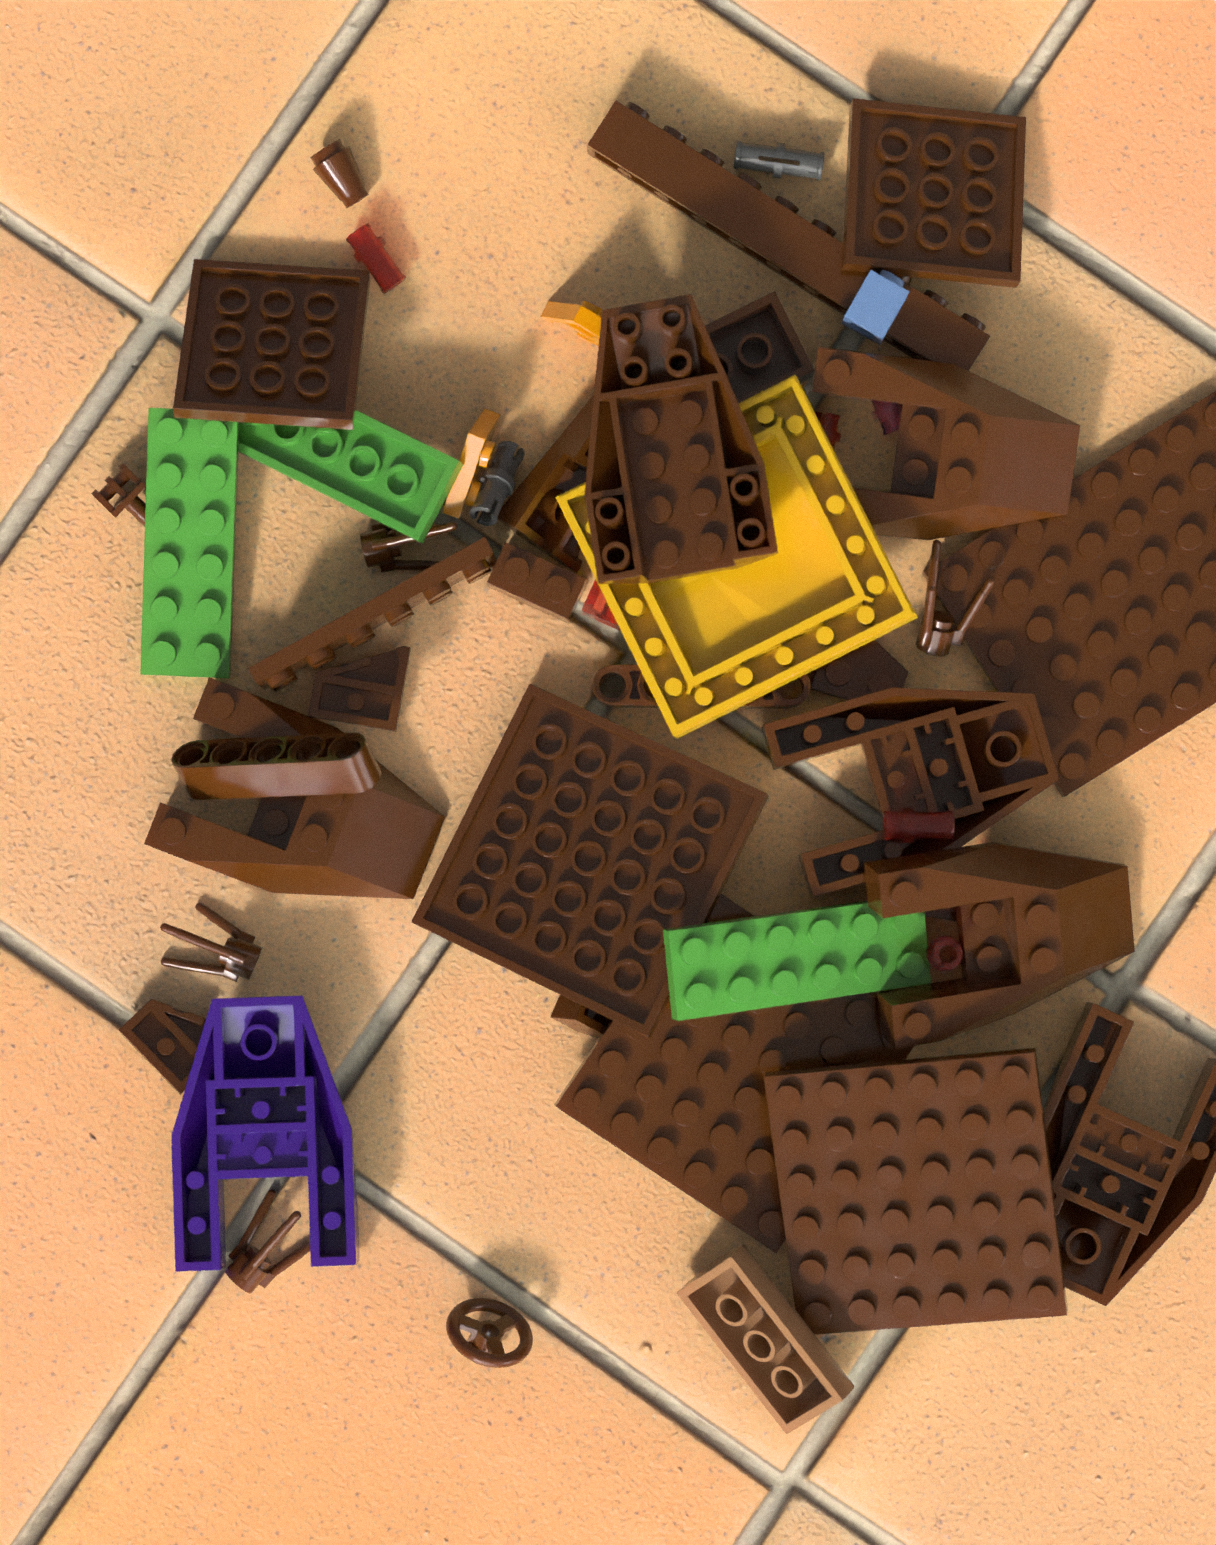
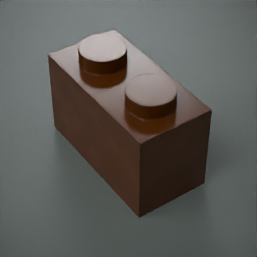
M505 542L487 584L490 589L569 624L587 585V578Z

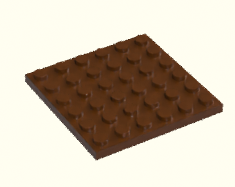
M529 684L411 922L651 1039L670 1000L663 929L708 922L769 796L757 788Z
M721 894L707 923L754 917V915ZM869 993L681 1021L672 1019L669 1000L651 1039L610 1020L554 1106L777 1254L786 1237L764 1075L766 1072L906 1060L914 1046L895 1049L881 1035L878 999Z
M1036 1048L766 1072L764 1082L795 1310L815 1335L1067 1316L1068 1306Z

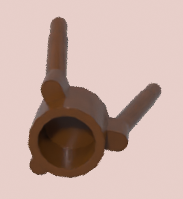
M449 522L432 526L426 538L454 531L457 529V523ZM382 523L371 525L372 531L360 534L361 546L367 567L380 566L381 573L393 570H425L440 562L432 560H395L394 557L402 556L401 544L416 540L404 534L398 535L396 530Z
M934 540L932 544L924 614L915 645L926 654L946 656L950 652L951 644L962 645L965 632L989 595L990 590L995 584V579L989 577L956 627L953 624L954 618L950 614L935 610L941 542L939 540Z
M197 903L195 905L196 910L234 937L236 941L228 938L223 946L167 923L161 924L160 929L162 932L220 955L218 963L225 965L223 967L164 957L161 959V964L166 967L222 976L237 982L239 976L249 980L263 948L253 944L255 936L241 931L203 903Z
M270 1189L267 1192L239 1244L228 1255L232 1262L225 1269L226 1275L239 1288L249 1294L258 1285L266 1288L277 1275L310 1252L309 1241L268 1270L272 1263L267 1256L300 1219L301 1213L299 1211H294L260 1250L251 1246L247 1251L250 1242L276 1196L274 1189Z

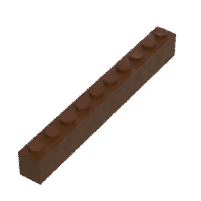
M617 100L614 102L587 144L588 155L845 316L868 272L842 270L843 243L834 238L836 232L830 226L817 219L810 223L797 214L799 211L798 207L781 196H776L775 200L759 191L762 186L754 178L742 172L736 176L723 168L724 161L711 151L702 149L699 153L686 145L687 138L676 129L668 125L661 129L648 121L650 115L638 105L628 102L624 106ZM897 276L905 283L902 288L910 292L883 340L911 358L954 363L969 371L990 338V335L984 332L985 325L969 314L963 313L961 317L946 308L948 302L940 295L930 290H925L923 294L909 285L911 281L909 277Z

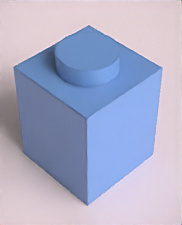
M870 270L841 324L881 345L910 291L902 288L905 283L896 275L885 270H881L879 274Z

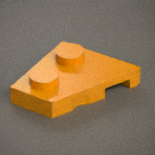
M584 300L581 305L548 301L540 317L551 323L560 322L566 324L578 332V337L599 347L603 309Z
M484 408L469 431L459 460L463 463V466L448 494L442 513L459 519L466 506L472 507L482 485V483L476 480L481 467L487 468L496 445L491 440L501 414Z

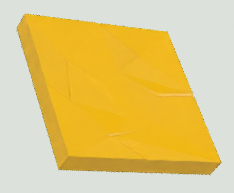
M796 374L738 403L765 464L778 554L737 569L645 584H598L673 737L677 739L918 618ZM586 482L555 498L597 581L584 495Z

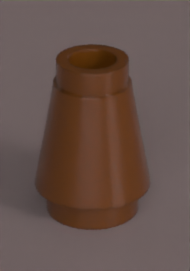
M340 139L310 157L316 166L312 170L338 199L344 203L346 208L351 207L369 195L365 189L350 146L345 148Z

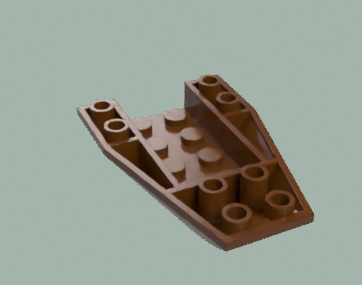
M692 294L602 310L584 493L598 584L655 583L737 569L778 554L765 464Z

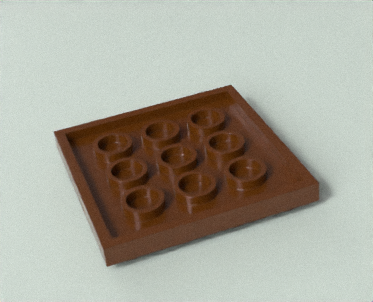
M853 98L849 110L842 270L868 273L872 270L878 274L881 270H885L897 276L1017 288L1021 281L1026 117Z
M194 259L173 404L174 418L353 430L370 287V271Z

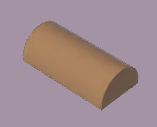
M743 1242L709 1264L677 1292L681 1300L786 1435L843 1401L853 1390L854 1384Z

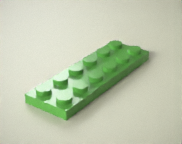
M149 408L141 675L231 677L239 422L174 418L173 408Z
M355 410L353 430L239 422V453L422 544L463 466V463L357 410Z
M868 900L663 929L672 1019L676 1021L931 983L925 912L882 918L868 906Z

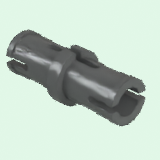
M737 141L733 169L740 168L773 173L772 178L781 179L782 175L821 180L825 152L816 153L785 148L786 143L777 142L776 147ZM758 157L798 161L799 165L759 160Z
M500 442L490 468L481 475L479 482L482 485L476 501L470 509L472 519L477 518L479 511H481L477 519L478 524L484 526L494 525L498 520V515L505 498L508 495L511 496L516 484L514 477L525 455L521 447L517 450L516 455L513 456L518 447V444L514 442Z

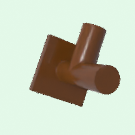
M121 463L118 466L121 470L113 478L108 476L105 479L107 484L99 492L95 489L91 494L115 518L126 509L145 527L146 503L137 495L146 485L124 463ZM131 479L136 486L127 494L122 487ZM118 493L123 499L113 507L108 501Z

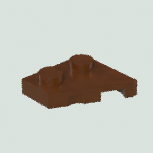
M873 640L817 668L810 689L844 700H850L892 687L904 688L908 671L876 640Z
M401 646L392 651L372 657L368 656L352 661V663L316 672L308 716L396 732L411 648Z
M150 999L119 1029V1032L180 1095L185 1091L206 1019Z

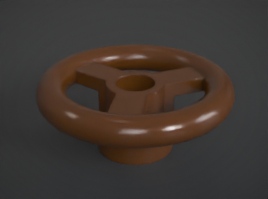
M489 1298L468 1299L457 1304L448 1315L446 1331L449 1340L460 1354L478 1365L493 1368L510 1367L523 1361L532 1349L533 1334L528 1322L517 1310L503 1302ZM484 1311L497 1314L501 1318L496 1321L485 1320L481 1322L465 1315L471 1312ZM515 1327L520 1338L519 1345L512 1352L505 1354L501 1342L505 1332ZM460 1329L470 1333L468 1340L463 1337Z

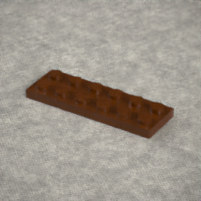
M483 537L248 669L256 684L264 690L270 687L277 692L297 681L298 678L295 673L303 668L310 666L313 670H317L335 660L337 656L334 651L348 643L354 649L370 641L376 636L373 630L388 622L391 627H394L414 616L411 608L427 600L431 606L453 594L451 586L465 578L468 584H472L492 572L490 565L496 562L494 553L486 538Z

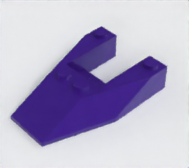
M303 995L212 999L171 1135L175 1272L221 1270L226 1266L223 1179L308 1176L311 1267L356 1265L360 1261L352 1127Z

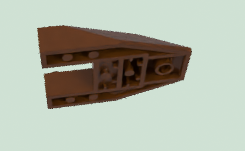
M823 346L818 347L812 392L902 404L891 490L852 485L876 535L933 540L1068 514L1080 432L1079 424L954 363Z
M210 677L193 717L194 720L239 738L343 733L337 727ZM376 760L382 773L381 779L375 786L365 792L262 797L248 835L160 802L144 844L272 893L414 899L445 816Z
M892 687L766 723L761 727L773 770L861 745L885 825V830L799 854L798 857L810 898L866 882L865 862L962 847L1059 780L1034 693Z
M997 842L864 863L868 906L882 918L956 907L962 978L877 992L881 1035L895 1049L940 1042L1012 1016L1135 952L1128 866L1125 864Z
M1086 1002L1066 1047L1043 1112L1065 1288L1107 1306L1203 1202L1216 1173V1059H1207L1171 1138L1098 1104L1134 1021L1095 1003Z

